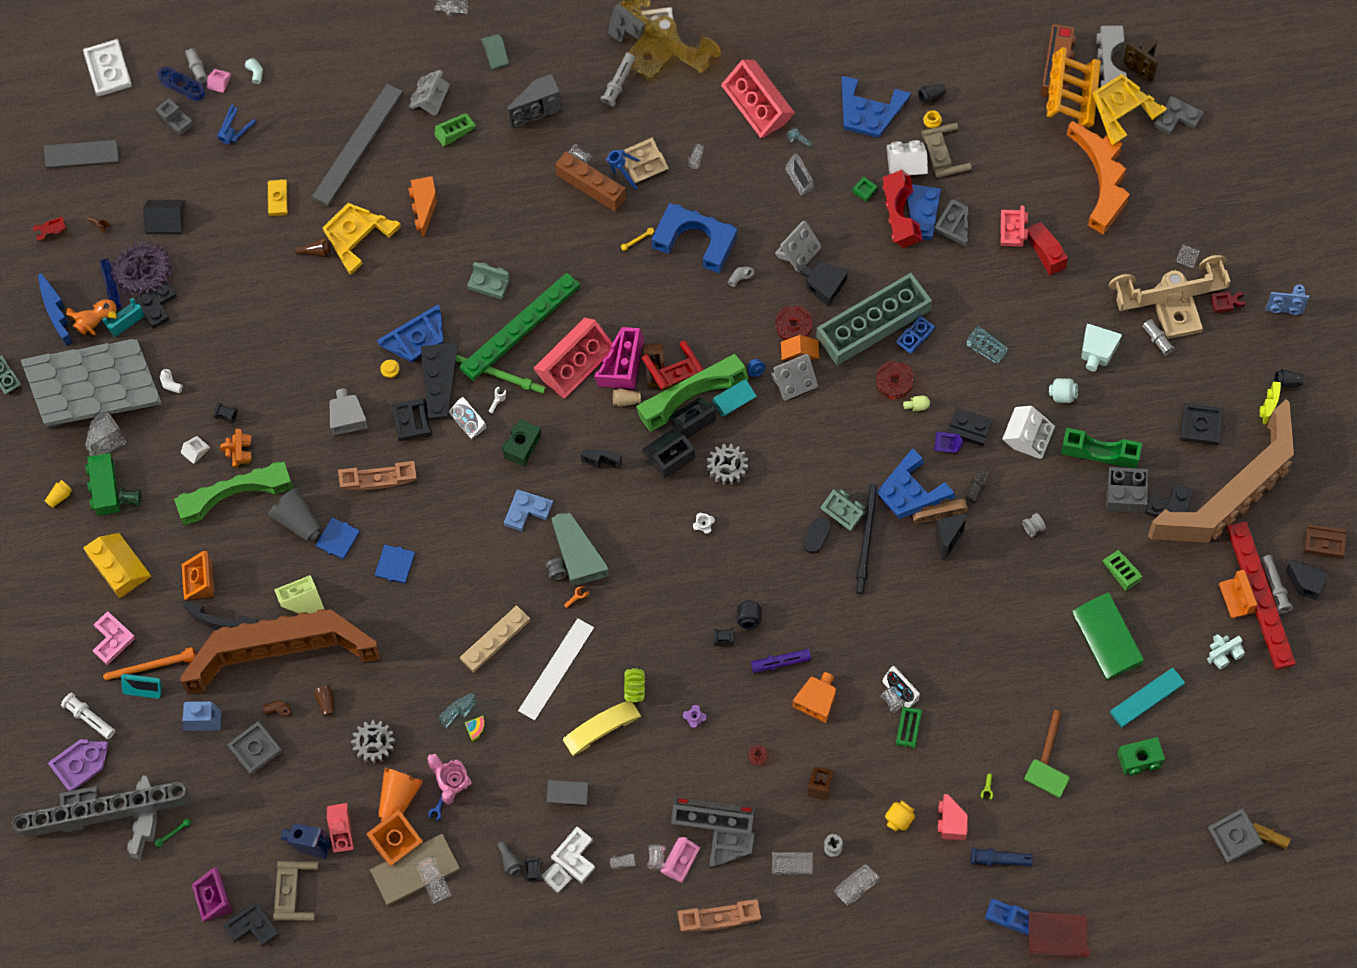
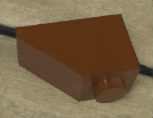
M662 343L643 344L644 356L649 355L657 370L665 368ZM645 365L647 387L658 386Z

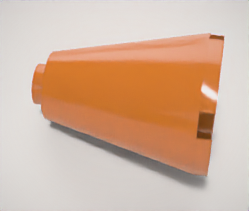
M385 768L378 817L382 818L381 822L398 809L403 814L423 781Z

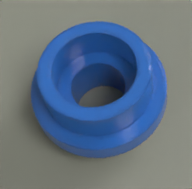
M754 359L748 363L747 372L752 377L760 376L766 366L763 361Z

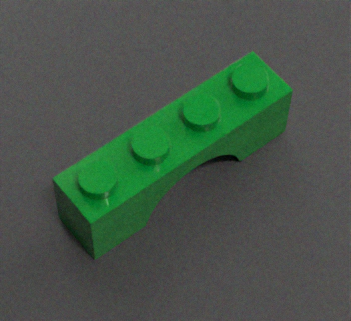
M1066 428L1061 454L1137 469L1142 443L1126 439L1118 442H1103L1091 438L1085 431Z

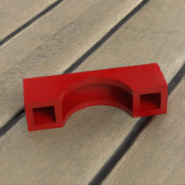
M901 169L883 177L884 185L882 187L886 194L887 201L885 204L889 210L890 217L888 220L892 227L894 243L902 248H906L923 241L920 224L904 216V204L913 193L911 176Z

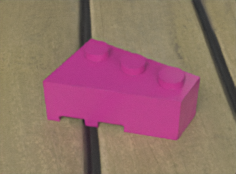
M622 327L611 345L608 356L604 358L599 372H596L594 376L599 387L635 389L644 337L640 328Z

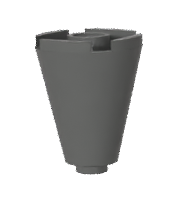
M296 488L282 496L277 506L274 504L268 512L272 519L306 541L310 539L313 541L321 534L319 532L321 527Z

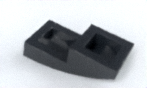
M585 450L581 452V462L598 469L601 463L620 469L622 455L604 450Z

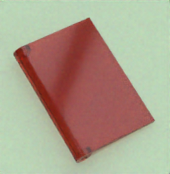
M1028 912L1029 953L1089 957L1086 915Z

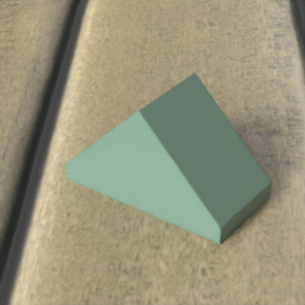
M499 34L481 39L492 70L509 65L503 40Z

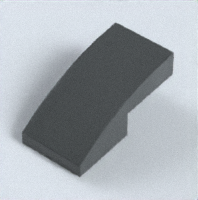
M167 99L155 109L160 117L180 136L194 126L193 121L170 99Z

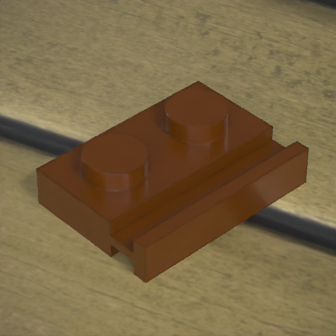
M1308 524L1304 553L1343 558L1347 530Z

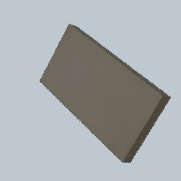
M443 834L415 847L391 866L384 862L370 869L387 906L460 871Z

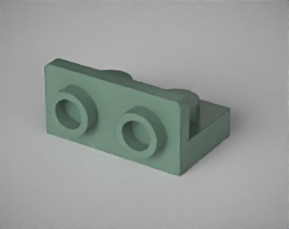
M474 262V270L467 288L503 300L510 283L509 273L502 268L496 269L486 263Z
M833 489L820 508L852 531L862 516L866 515L865 506L857 500L855 502L849 498L850 494L843 489H840V491Z

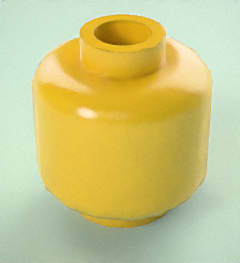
M903 801L900 803L894 802L885 814V818L889 821L887 825L896 832L898 829L902 831L907 830L915 818L914 809Z

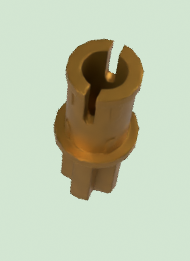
M1253 823L1261 839L1266 840L1268 844L1270 842L1287 849L1291 837L1275 832V829L1271 830Z

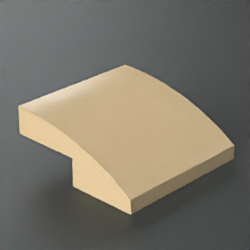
M653 138L624 150L626 153L640 159L639 162L625 157V167L635 184L669 169Z

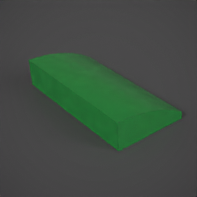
M1109 592L1072 611L1106 680L1142 666L1144 659Z

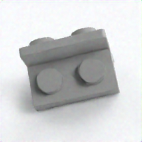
M443 71L431 72L429 75L419 79L417 91L411 97L410 108L414 109L420 106L433 116L438 114L450 86L448 82L441 78Z
M802 221L783 241L775 254L779 259L790 261L794 269L800 272L822 246L807 222Z
M808 354L774 367V372L771 373L773 381L779 386L783 400H788L818 387Z

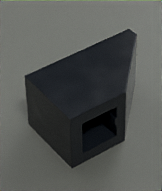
M1290 560L1286 571L1297 593L1317 601L1327 573L1323 572L1320 568L1306 566L1301 561Z

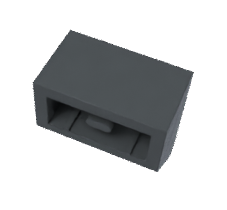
M1109 467L1106 511L1145 514L1148 498V469Z

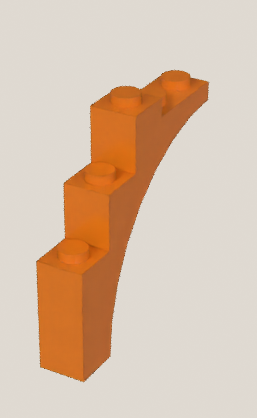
M1072 121L1068 126L1067 136L1077 142L1088 154L1099 178V200L1089 218L1088 226L1104 235L1129 200L1130 194L1124 188L1117 187L1124 179L1126 168L1121 163L1114 162L1121 153L1123 143L1119 141L1112 145L1108 134L1102 139L1098 134L1092 133L1085 129L1083 125Z

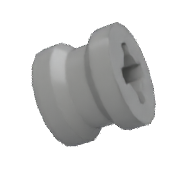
M1037 513L1033 514L1032 518L1022 521L1024 529L1030 537H1034L1038 531L1046 530L1043 519Z

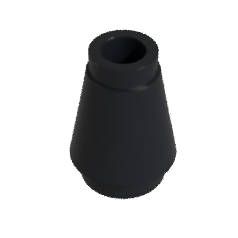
M944 84L922 86L918 90L919 100L921 103L927 104L946 94Z
M1281 369L1275 372L1274 382H1281V388L1302 386L1304 376L1303 374Z

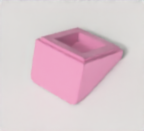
M214 69L207 77V88L224 92L231 73Z

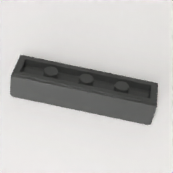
M116 140L44 146L46 168L119 162V146Z

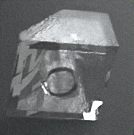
M108 411L98 414L91 421L85 442V447L90 456L112 453L126 444L120 428Z

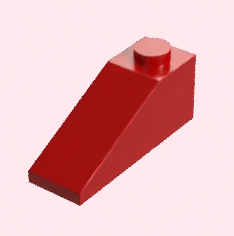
M1041 222L1025 228L1028 229V239L1048 274L1052 275L1066 269L1068 257L1060 243Z

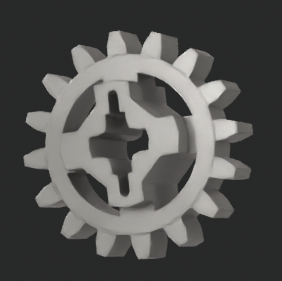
M725 444L722 445V449L715 447L716 453L710 452L711 458H707V464H709L707 465V470L711 471L710 477L716 476L715 482L722 480L723 485L726 484V481H729L731 485H733V480L740 482V476L745 477V471H748V458H744L745 452L740 453L739 446L733 449V444H730L729 448H726ZM719 459L717 466H715L716 460Z
M374 720L371 721V725L364 722L365 727L361 728L358 726L359 733H353L355 738L351 740L352 745L355 746L353 751L358 753L359 759L364 757L365 763L369 759L372 760L373 764H375L376 759L383 762L382 757L389 758L388 751H394L392 744H395V739L392 738L394 736L393 731H389L388 725L383 727L382 721L378 725L375 724ZM386 737V744L385 746H383L382 742L385 740ZM363 738V739H364V743L362 744V747H361V745H360V744H361V739Z

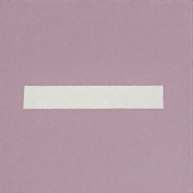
M577 618L519 708V712L533 720L537 718L594 629L593 626Z

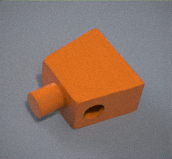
M824 672L820 680L810 677L793 699V708L827 723L836 695V688L831 686L834 676Z

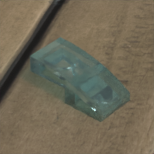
M471 693L451 704L438 717L440 724L447 728L458 713L465 717L477 702L475 695Z

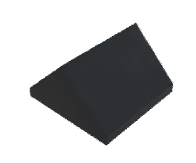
M148 200L143 207L145 234H182L185 200Z
M697 398L672 414L669 420L678 432L689 438L716 421V409L705 400Z
M965 514L937 520L935 537L941 559L944 561L965 531L967 520Z

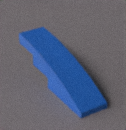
M40 273L38 278L45 308L57 333L67 346L72 343V340L65 330V327L69 324L60 311L65 306L55 290Z
M996 899L990 901L985 919L1001 926L1064 947L1067 946L1072 927L1038 912L1032 913L1016 905L1010 906Z

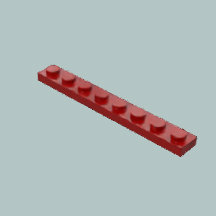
M1247 521L1229 525L1227 531L1240 569L1245 570L1257 603L1255 612L1274 668L1279 670L1292 667L1296 663Z

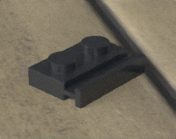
M956 408L948 433L959 434L963 440L984 447L992 419Z

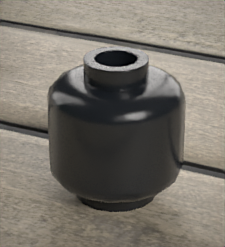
M752 600L740 603L737 607L736 616L738 625L745 630H753L758 627L762 621L761 606Z

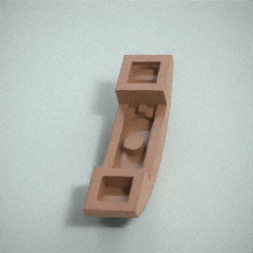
M414 461L395 463L394 467L357 471V468L338 470L340 489L346 490L381 489L417 480Z
M757 899L737 902V905L704 910L696 908L677 911L681 932L718 930L761 920Z

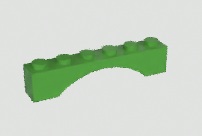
M733 354L637 405L639 417L651 432L665 425L674 411L693 396L714 389L731 388L745 379L749 380L746 367Z
M275 462L269 467L257 468L251 473L237 475L231 480L219 481L210 487H201L190 494H181L174 500L181 521L185 526L202 520L214 505L233 494L245 491H262L276 495L293 489L285 463Z

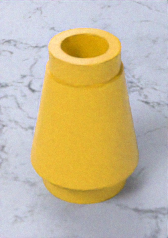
M61 480L59 483L56 482L44 501L54 508L69 497L73 490Z

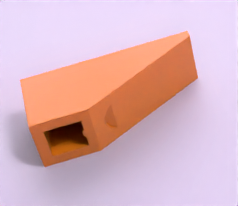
M432 176L411 180L412 187L409 188L410 198L415 200V203L412 204L413 214L418 215V219L415 220L416 229L421 230L422 237L426 234L437 203Z

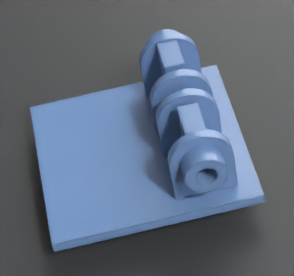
M1296 285L1292 294L1271 292L1265 311H1271L1272 313L1286 312L1292 315L1303 314L1309 295H1305L1303 285Z

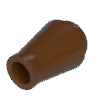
M329 685L316 688L314 696L323 716L334 714L333 690H331Z

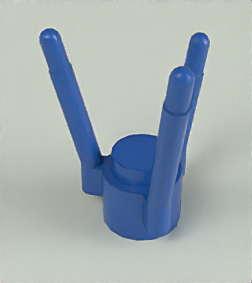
M233 104L230 106L222 128L217 135V138L225 144H230L231 141L235 143L256 122L253 119L235 135V130L230 125L238 108H234Z
M623 149L610 152L606 161L609 163L612 172L615 174V168H619L633 188L637 190L638 187L626 172L624 166L626 164L625 157L639 162L640 159L626 153Z

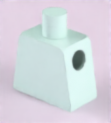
M1087 324L1081 355L1083 360L1088 361L1086 368L1090 371H1096L1098 365L1107 366L1119 346L1122 334Z

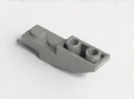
M142 776L141 781H138L136 790L152 787L147 776ZM140 799L137 805H140L144 799ZM157 811L134 815L135 819L138 820L134 822L133 839L129 840L127 847L132 858L140 860L145 841H154Z

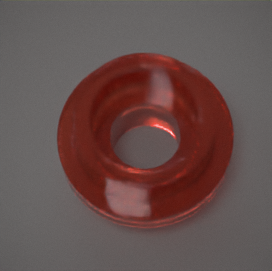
M755 745L749 749L748 759L751 763L761 765L767 760L768 753L763 746ZM760 752L762 755L760 757H756L754 753Z

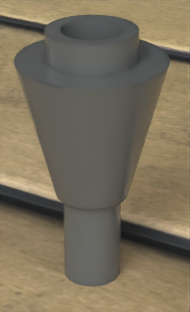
M505 841L499 842L498 847L502 853L505 874L512 877L519 875L524 865L509 851Z

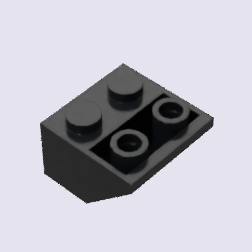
M675 429L670 430L642 449L664 479L695 459V448L683 434Z

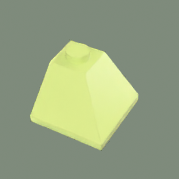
M311 575L274 589L283 608L297 613H315L317 610L324 609Z

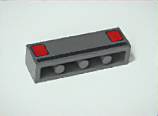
M675 797L671 824L751 834L755 808Z

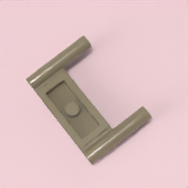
M957 123L921 131L936 178L972 170L970 163L952 167L942 133L958 130Z
M278 861L274 920L315 921V913L296 912L298 869L318 870L319 862Z

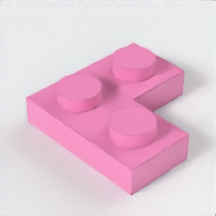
M107 611L94 624V627L106 638L92 651L108 665L136 638Z

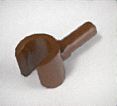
M90 216L87 217V220L95 223L102 233L107 232L105 227H111L105 218L98 220Z

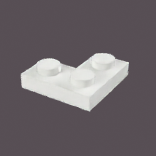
M576 827L554 852L551 859L579 882L583 883L595 869L593 864L581 856L593 840Z

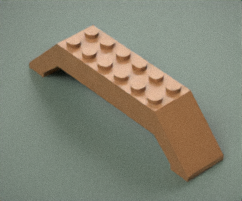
M1284 400L1272 412L1267 425L1270 429L1271 444L1197 512H1169L1165 509L1152 521L1148 537L1155 540L1209 543L1213 538L1216 540L1221 536L1222 530L1226 526L1234 524L1239 514L1243 515L1248 511L1249 505L1253 501L1256 503L1261 499L1262 493L1266 489L1268 491L1271 490L1279 477L1281 479L1284 478L1290 471L1288 468L1293 463L1291 460L1294 455L1290 402Z

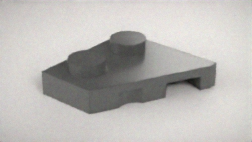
M951 199L936 224L934 231L966 246L968 241V206Z
M714 830L709 867H715L752 854L755 833L744 834Z

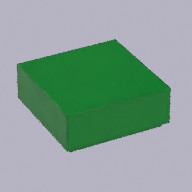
M863 177L852 189V192L867 202L878 190V186Z

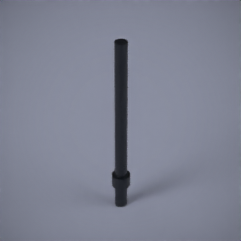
M870 484L860 566L856 574V579H858L856 593L860 595L864 594L865 581L868 580L867 564L877 494L876 484Z

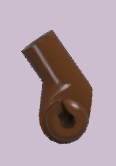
M281 700L262 706L265 715L276 712L282 716H288L292 711L291 706Z

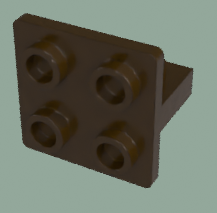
M1151 37L1148 42L1144 41L1140 48L1129 41L1126 46L1123 62L1128 68L1134 69L1144 79L1152 82L1155 79L1158 60L1154 58L1158 40Z

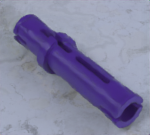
M809 649L774 657L769 655L768 658L751 661L753 673L769 669L774 671L775 668L811 661Z

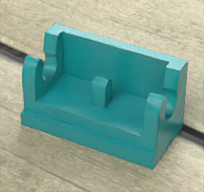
M134 298L130 299L131 304L116 314V319L110 318L107 320L106 317L102 319L104 326L114 337H117L145 316L141 306L136 304Z
M745 379L714 397L712 404L723 417L755 399L757 396Z

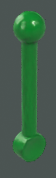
M185 819L180 826L166 836L156 839L154 844L157 847H161L164 841L185 826H190L191 821Z

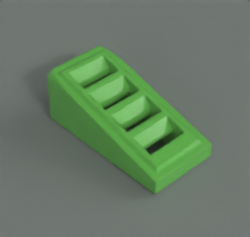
M465 113L435 127V136L443 146H446L475 129L476 125Z
M1119 550L1103 559L1102 562L1125 591L1142 581L1143 576ZM1118 557L1119 561L1111 564V561ZM1122 563L1124 566L1117 570L1115 567ZM1127 569L1128 572L1122 575L1121 572ZM1132 575L1130 579L1126 580L1127 576Z

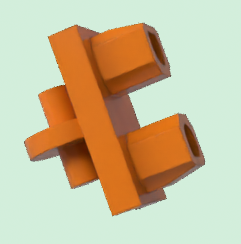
M236 429L235 434L232 436V443L231 438H226V443L220 445V450L226 453V457H231L232 453V468H238L240 464L250 463L251 452L242 451V447H250L251 435L242 434V429Z

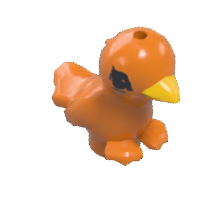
M100 300L96 302V305H93L94 310H85L78 313L74 312L71 308H67L66 315L72 321H76L73 327L83 335L89 332L95 336L96 333L93 329L105 317L116 319L117 317L116 304L112 300Z

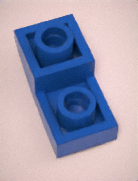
M920 315L914 324L904 331L896 343L911 354L935 330V326Z

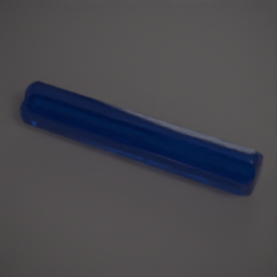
M109 259L100 260L99 264L108 298L116 304V308H120L121 303Z

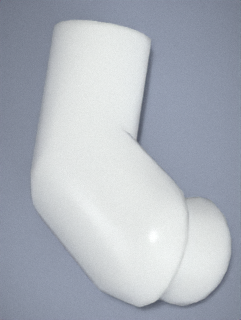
M162 370L160 375L162 386L167 390L181 393L183 385L173 381L170 370Z

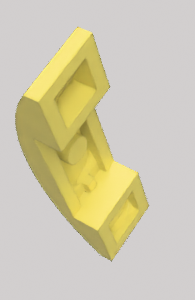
M626 701L607 709L583 723L563 738V741L572 756H575L590 747L592 742L622 725L625 727L640 718L641 715L631 701Z

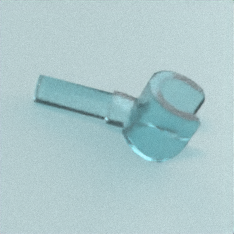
M797 128L791 129L787 134L791 141L798 139L809 147L812 145L810 141L801 135Z

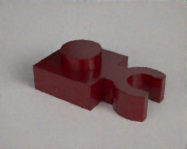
M1230 291L1211 294L1214 314L1233 311L1234 306L1238 308L1245 307L1246 301L1241 302L1238 300V298H1243L1244 292H1237L1234 296H1231Z

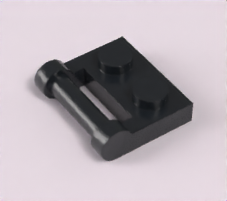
M426 399L392 404L399 441L432 436V429L429 427L425 408L427 406ZM414 408H417L419 411L422 427L420 429H416L412 410Z

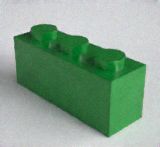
M106 453L87 457L88 464H85L87 476L90 475V481L87 482L89 493L92 492V498L90 499L91 510H95L97 516L120 512L114 460L111 454Z

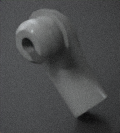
M737 268L727 283L735 287L739 280L751 278L754 275L753 268Z

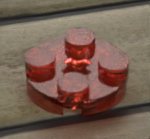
M795 305V307L787 306L782 308L776 315L775 329L778 335L784 340L798 335L808 337L812 331L813 322L811 314L802 306ZM790 321H792V322L798 321V322H797V325H798V326H796V327L790 326V325H791V324H790Z
M886 362L878 369L876 386L883 395L891 400L903 397L913 387V372L905 363ZM892 376L894 378H899L897 383L891 382Z

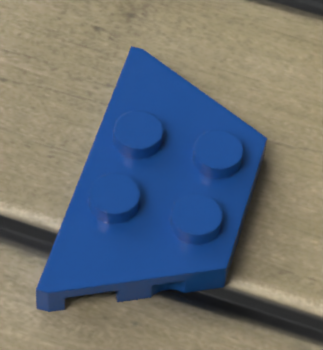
M439 304L378 339V345L413 363L422 357L421 346L444 344Z

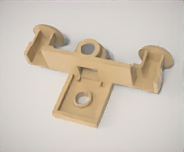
M1213 255L1205 258L1199 265L1200 270L1208 272L1202 279L1187 281L1181 272L1173 270L1166 273L1162 281L1154 289L1140 291V289L1134 290L1133 287L1136 278L1130 274H1123L1113 278L1109 283V288L1117 290L1116 301L1120 311L1154 304L1162 330L1166 334V339L1200 333L1203 330L1192 296L1227 289L1231 281L1227 270L1223 266L1227 259L1222 255ZM1178 314L1182 315L1184 317V320L1177 321L1175 320L1174 316Z

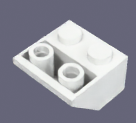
M914 140L907 144L892 142L891 145H887L890 174L901 169L909 175L928 174L927 151L923 142L920 143V141Z
M1033 406L1015 407L1002 440L1014 450L1041 459L1055 425Z

